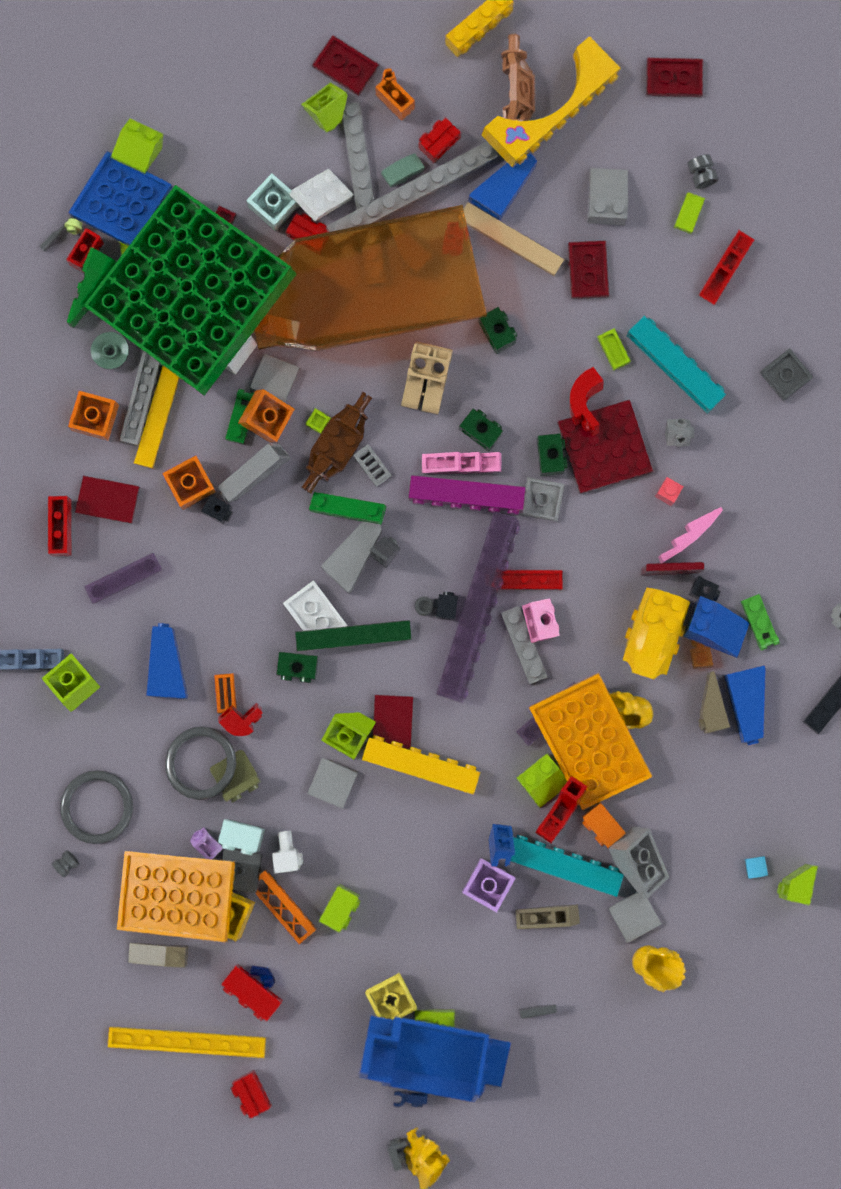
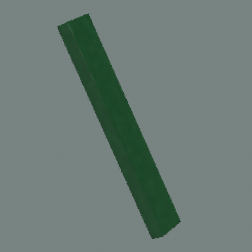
M410 620L295 631L296 651L412 640Z

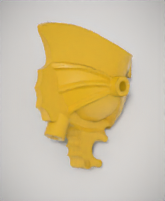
M416 1127L406 1133L410 1146H406L403 1152L406 1154L405 1163L408 1169L419 1179L420 1189H427L440 1177L450 1160L446 1154L441 1155L440 1147L430 1139L425 1140L424 1135L418 1138L416 1135L418 1128Z

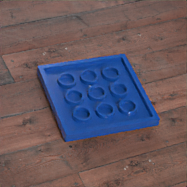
M107 151L68 213L81 222L129 246L169 194L172 184L147 171L144 174L112 159V153Z

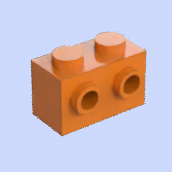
M601 802L597 803L582 816L584 819L583 825L588 831L593 830L597 836L594 838L601 846L605 845L609 848L626 834L624 829Z

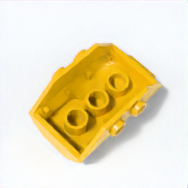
M646 588L638 609H634L632 613V627H628L625 638L628 640L623 661L628 662L632 673L653 680L661 674L667 675L673 654L677 655L680 644H677L679 636H683L686 626H683L690 605L688 600L662 590Z

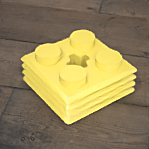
M400 973L367 989L365 992L377 1017L394 1020L395 1017L402 1018L417 1010V1006ZM389 995L396 997L394 1005L386 1002Z

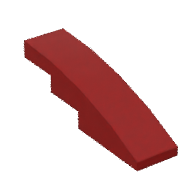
M738 230L701 290L700 297L715 305L755 239Z

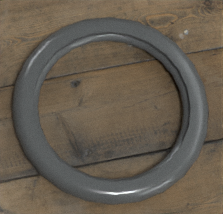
M204 726L193 727L179 734L171 743L165 759L166 774L173 788L181 795L196 800L209 799L224 791L230 784L236 769V754L229 739L220 731ZM196 736H206L216 740L223 747L227 757V767L223 778L216 785L206 790H195L185 786L179 780L175 771L174 761L178 749L184 742Z
M88 771L78 775L65 788L60 803L61 818L69 833L78 840L90 844L107 843L116 839L128 827L133 814L132 795L126 784L116 775L107 771ZM93 780L106 781L112 784L120 792L123 799L124 809L119 823L112 830L103 834H89L82 831L76 826L70 815V801L73 793L82 784Z

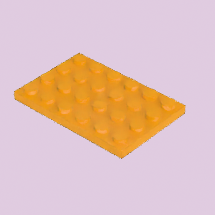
M599 672L529 706L566 780L568 781L572 775L588 786L579 803L582 810L652 778V774Z
M125 851L117 930L228 942L235 862Z

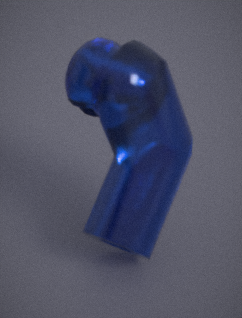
M251 965L250 975L260 976L264 987L272 988L275 984V977L271 970L267 967Z

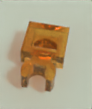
M690 640L692 646L695 647L690 650L693 669L712 667L713 660L710 647H705L704 644Z

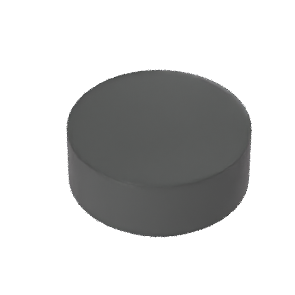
M423 596L416 600L415 610L419 615L428 616L432 613L434 604L429 597Z

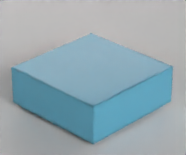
M765 856L744 859L748 879L768 876Z

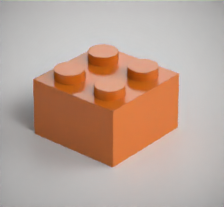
M260 389L255 391L238 423L268 442H277L295 409L266 390Z
M79 391L68 427L73 432L109 441L119 404L112 399Z
M196 455L162 473L182 510L216 493Z

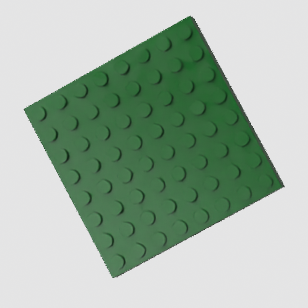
M175 185L84 304V307L205 396L297 274L290 265Z

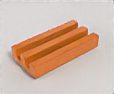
M234 673L214 675L217 713H223L229 708L227 678H230L232 705L237 709ZM220 678H223L225 709L221 708Z

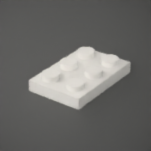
M329 168L294 188L289 194L314 221L319 220L347 203L354 196Z
M314 580L283 603L303 631L347 626Z

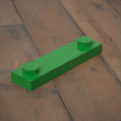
M318 492L313 493L309 506L310 512L382 525L387 508L385 504Z

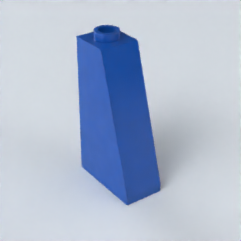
M528 153L526 160L520 165L517 163L514 167H511L506 163L470 193L468 202L500 221L536 168V158L531 153Z
M158 623V627L152 626L146 696L188 699L175 631L169 627V624Z
M765 665L724 675L741 743L747 742V745L759 743L758 739L764 738Z

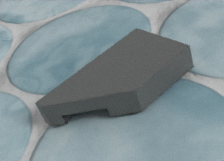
M556 1004L536 1005L519 1008V1012L523 1019L556 1013L557 1008Z

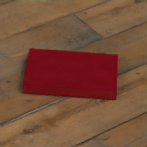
M332 35L312 64V67L359 97L379 68V64Z
M647 58L646 96L702 97L703 59Z
M606 240L568 242L571 299L609 297Z
M83 476L75 513L132 524L140 487Z
M704 563L646 564L641 569V576L699 574L704 570Z
M375 695L374 721L376 723L373 727V735L385 738L384 742L391 744L392 741L403 744L402 748L410 750L413 697Z

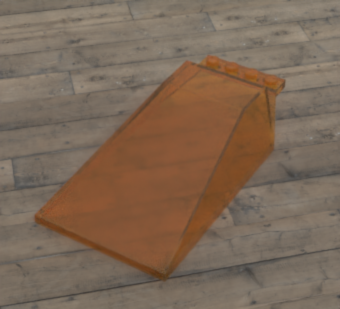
M463 205L294 239L277 257L290 265L297 275L256 327L255 335L259 350L279 346L322 351L486 317L487 313ZM291 320L300 322L296 340L294 339Z

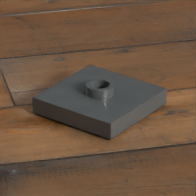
M790 348L759 372L782 401H785L813 378L812 374Z
M224 849L222 860L235 862L234 890L257 893L263 854L253 853L252 855L241 853V850Z

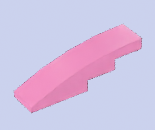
M500 452L422 454L423 474L501 472Z
M722 507L688 523L685 526L687 533L675 538L671 542L674 548L661 554L658 557L660 562L664 563L696 541L723 511Z

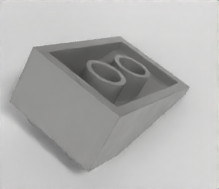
M590 168L587 223L625 226L628 211V170Z
M631 827L625 835L609 848L615 865L643 899L647 900L669 878L649 828Z

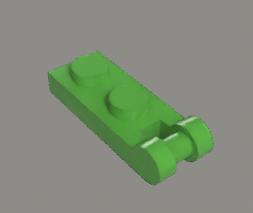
M760 594L740 601L760 650H765L767 646L772 644L773 646L780 644ZM767 632L769 638L763 639L762 634Z

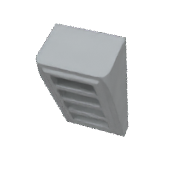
M369 444L353 455L354 459L376 487L392 476ZM369 452L370 455L362 461L360 458ZM372 459L375 460L372 464L366 467V463H368ZM379 465L380 468L373 473L370 472L375 466ZM383 471L385 474L376 480L375 476Z

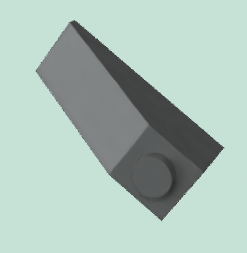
M384 536L370 549L371 557L387 568L400 551L399 542L392 537L388 539Z

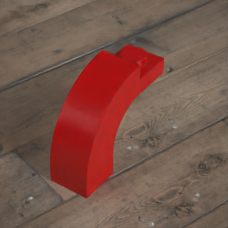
M594 367L583 372L576 379L570 391L571 418L575 426L581 423L586 432L589 431L592 436L599 433V423L587 408L586 403L593 395L604 388V380Z
M571 775L561 789L552 809L535 833L552 844L575 812L588 786Z

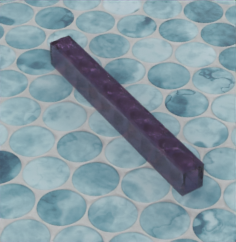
M497 512L493 514L436 695L459 703H462L463 699L467 698V686L474 676L473 667L480 657L479 648L486 638V633L484 632L492 619V615H490L491 610L497 603L496 595L498 589L500 590L503 584V572L507 570L509 565V553L513 552L515 546L513 541L515 535H518L520 531V521L516 517Z

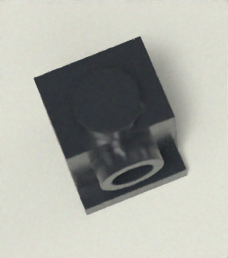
M698 576L693 583L689 595L696 599L702 596L709 600L717 601L721 591L718 590L719 585ZM704 587H708L710 589L709 594H706L704 592Z

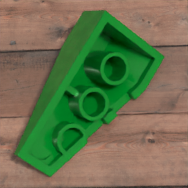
M92 247L82 269L84 279L78 282V298H74L67 319L68 325L72 328L88 312L84 304L116 263L114 259Z

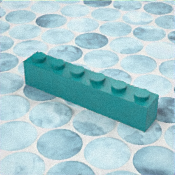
M643 316L628 331L626 336L708 414L725 397L724 388L718 383L715 384L705 370L701 371L697 367L696 361L691 357L688 358L678 344L674 345L669 340V335L665 331H660L651 318Z
M518 834L516 838L513 837L515 854L512 855L511 862L617 897L624 877L620 873L619 868L609 865L607 869L601 867V862L591 859L589 863L583 861V856L572 853V856L565 855V850L554 847L553 850L545 848V843L535 840L533 844L527 842V837Z

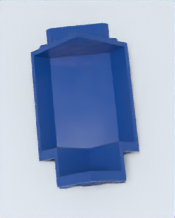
M370 1016L359 1078L382 1082L383 1086L475 1103L477 1098H480L482 1093H484L485 1084L496 1087L502 1086L511 1042L489 1038V1034L395 1017L392 1020Z

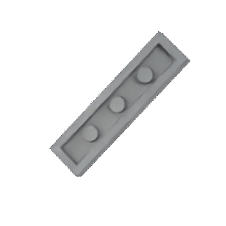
M519 606L502 612V619L529 685L547 678L534 643H531L528 628Z

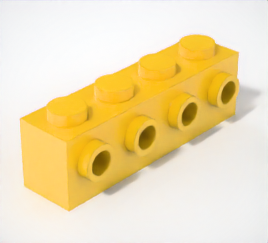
M486 0L445 36V45L457 58L462 53H466L476 41H480L489 30L494 29L503 18H507L512 13L514 1Z

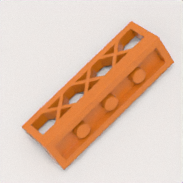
M266 869L259 875V881L262 879L268 885V892H260L257 889L255 894L297 943L300 944L315 932L317 928ZM270 895H276L280 899V907L272 906L269 903ZM282 909L289 910L292 913L293 922L285 921L282 918ZM295 924L302 925L307 931L301 938L295 933Z

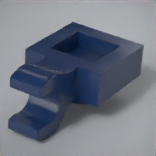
M394 1091V1095H398L402 1099L400 1102H394L393 1106L401 1107L407 1102L411 1103L413 1107H423V1104H427L428 1094Z

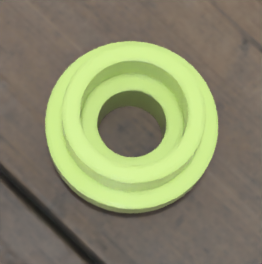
M72 218L65 222L64 227L67 229V232L74 235L83 232L82 222Z

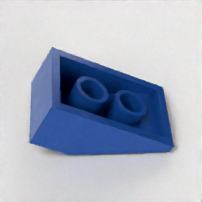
M700 596L694 605L683 637L737 658L750 623L721 604Z

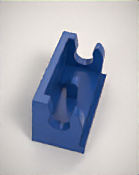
M493 824L488 839L491 866L497 867L500 859H505V866H508L512 855L515 854L512 826Z

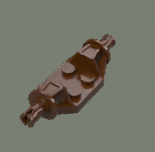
M362 392L354 406L346 404L343 410L330 419L311 449L309 464L305 467L310 475L301 487L303 490H307L308 493L312 494L319 480L328 482L329 478L344 471L364 439L365 421L368 419L364 410L372 400L370 395ZM360 418L357 428H355L357 421ZM329 466H332L325 474H323Z

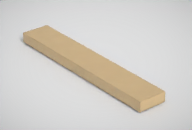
M470 203L466 204L458 217L459 221L552 276L556 275L564 262V259Z

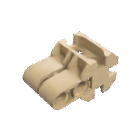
M418 341L414 343L401 403L402 407L418 410L421 395H423L424 400L421 411L439 414L451 363L452 349ZM416 359H423L425 361V367H417L415 363ZM434 364H443L444 370L437 372L434 369ZM425 379H428L426 391H424V390H423L424 382H425Z

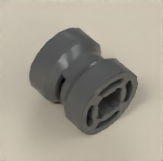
M68 850L62 854V858L56 859L52 863L55 870L64 878L69 874L71 868H76L79 865L78 860Z

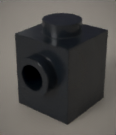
M210 495L201 512L224 525L225 521L229 522L233 515L231 510L233 508L231 505Z
M444 591L443 594H439L438 599H434L433 610H437L436 619L455 621L458 596H454L455 593Z

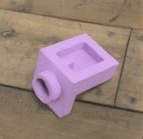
M204 827L201 830H197L190 840L193 847L206 859H213L223 849L222 845Z

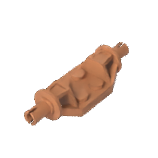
M510 34L508 35L509 50L501 53V58L503 59L502 72L509 76L510 104L503 107V118L515 121H529L535 112V75L525 61L527 58L526 51L520 50V35Z

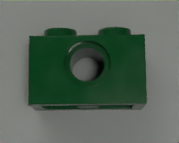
M499 307L478 317V323L495 354L516 344V337H518L513 327L510 328L508 325V317L505 311H501ZM496 326H501L504 329V331L502 333H496L494 331V328Z
M473 408L460 424L459 430L489 452L502 436V426L494 420L492 422L486 418L487 415L480 409L476 411ZM479 425H485L487 427V431L485 433H480L477 430V427Z
M561 433L538 435L537 448L540 476L563 474L564 469H567V458L563 457L562 451L565 450V439H561ZM551 450L555 451L557 453V458H549L547 452Z
M279 652L276 675L281 676L280 680L292 681V678H300V682L311 683V680H316L318 656ZM295 663L302 664L303 668L300 673L292 671V666Z

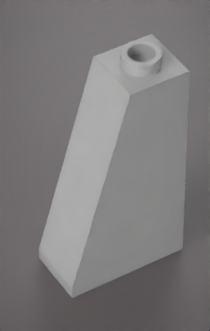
M268 443L218 486L221 491V497L225 501L235 502L288 462L291 457L281 444Z
M363 521L321 565V569L348 594L352 592L371 555L370 549L377 543L382 533L380 528L382 525Z

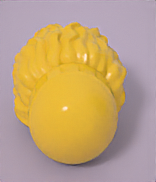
M617 691L610 693L628 729L643 728L651 723L653 708L647 699L640 696H632L629 692L622 693Z
M645 945L638 948L633 955V969L638 975L643 977L648 986L653 987L657 991L675 990L681 986L682 980L685 979L684 973H686L684 962H682V958L679 957L676 951L666 947L657 949L651 945Z

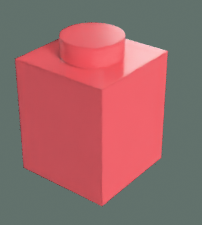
M667 477L655 497L672 506L684 486Z

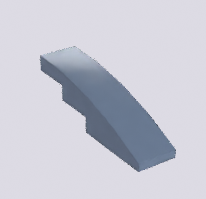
M64 649L0 650V670L53 669L64 660Z

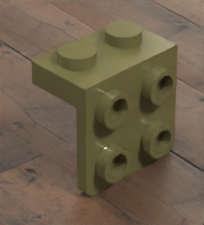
M243 750L235 752V774L230 784L222 791V796L226 802L231 800L234 803L242 798V793L247 790L249 793L259 788L258 784L262 782ZM227 758L210 768V772L217 783L223 778L226 771Z

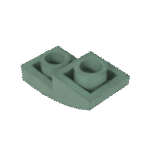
M416 153L388 166L381 174L388 185L394 187L405 183L408 177L423 172L425 167Z

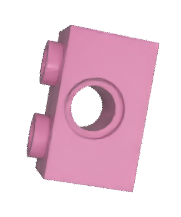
M551 599L530 602L522 606L531 643L560 636L559 625L555 619V609Z

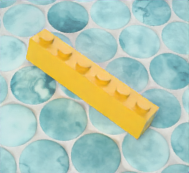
M373 735V738H368L361 760L474 795L480 772L476 771L477 767L468 764L462 767L458 765L459 761L447 758V761L439 759V755L430 752L427 756L421 754V750L410 747V750L402 748L403 744L395 741L388 744L384 742L385 738Z

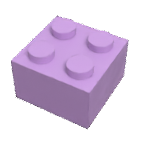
M480 858L462 893L497 913L516 878L498 867H492L490 862Z

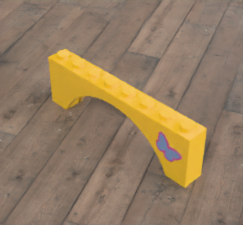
M590 36L576 47L573 54L576 67V85L573 95L563 107L549 116L531 121H515L497 116L484 127L481 136L511 167H514L517 163L519 165L526 160L528 153H534L541 146L540 143L543 140L548 141L553 136V131L563 128L569 117L573 119L580 112L579 109L582 106L586 107L591 103L594 95L599 96L606 89L605 86L608 83L610 85L613 84L619 77L617 74L620 67Z

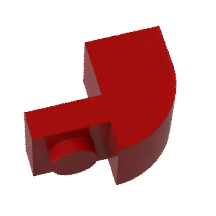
M256 703L242 715L231 705L218 717V723L234 736H246L254 732L251 723L255 724L262 718L263 710Z

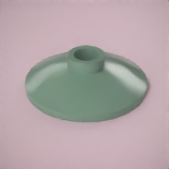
M105 332L98 335L91 345L92 359L98 366L104 369L120 367L125 363L129 354L126 340L115 332ZM110 349L114 350L113 355H108Z

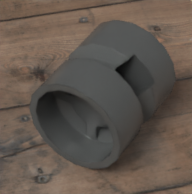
M710 154L697 156L687 163L690 173L694 175L692 179L696 189L709 187L719 180L716 170L712 169L714 164Z

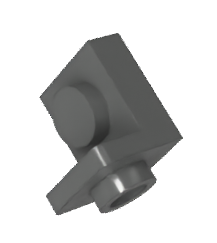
M401 1137L390 1140V1144H387L395 1171L401 1170L402 1163L405 1162L402 1151H397V1149L407 1146L406 1138L401 1139Z

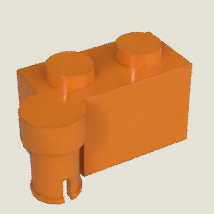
M390 68L385 69L382 81L375 87L376 96L402 121L415 109V100L396 82L395 72H392Z

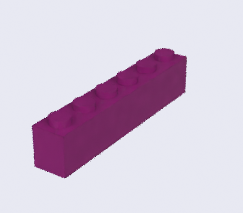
M411 475L408 498L415 505H424L425 502L432 503L431 506L443 507L444 504L451 505L450 508L462 509L463 506L470 507L469 510L481 511L482 508L489 509L488 512L500 513V510L508 511L507 514L519 515V512L523 513L526 487Z

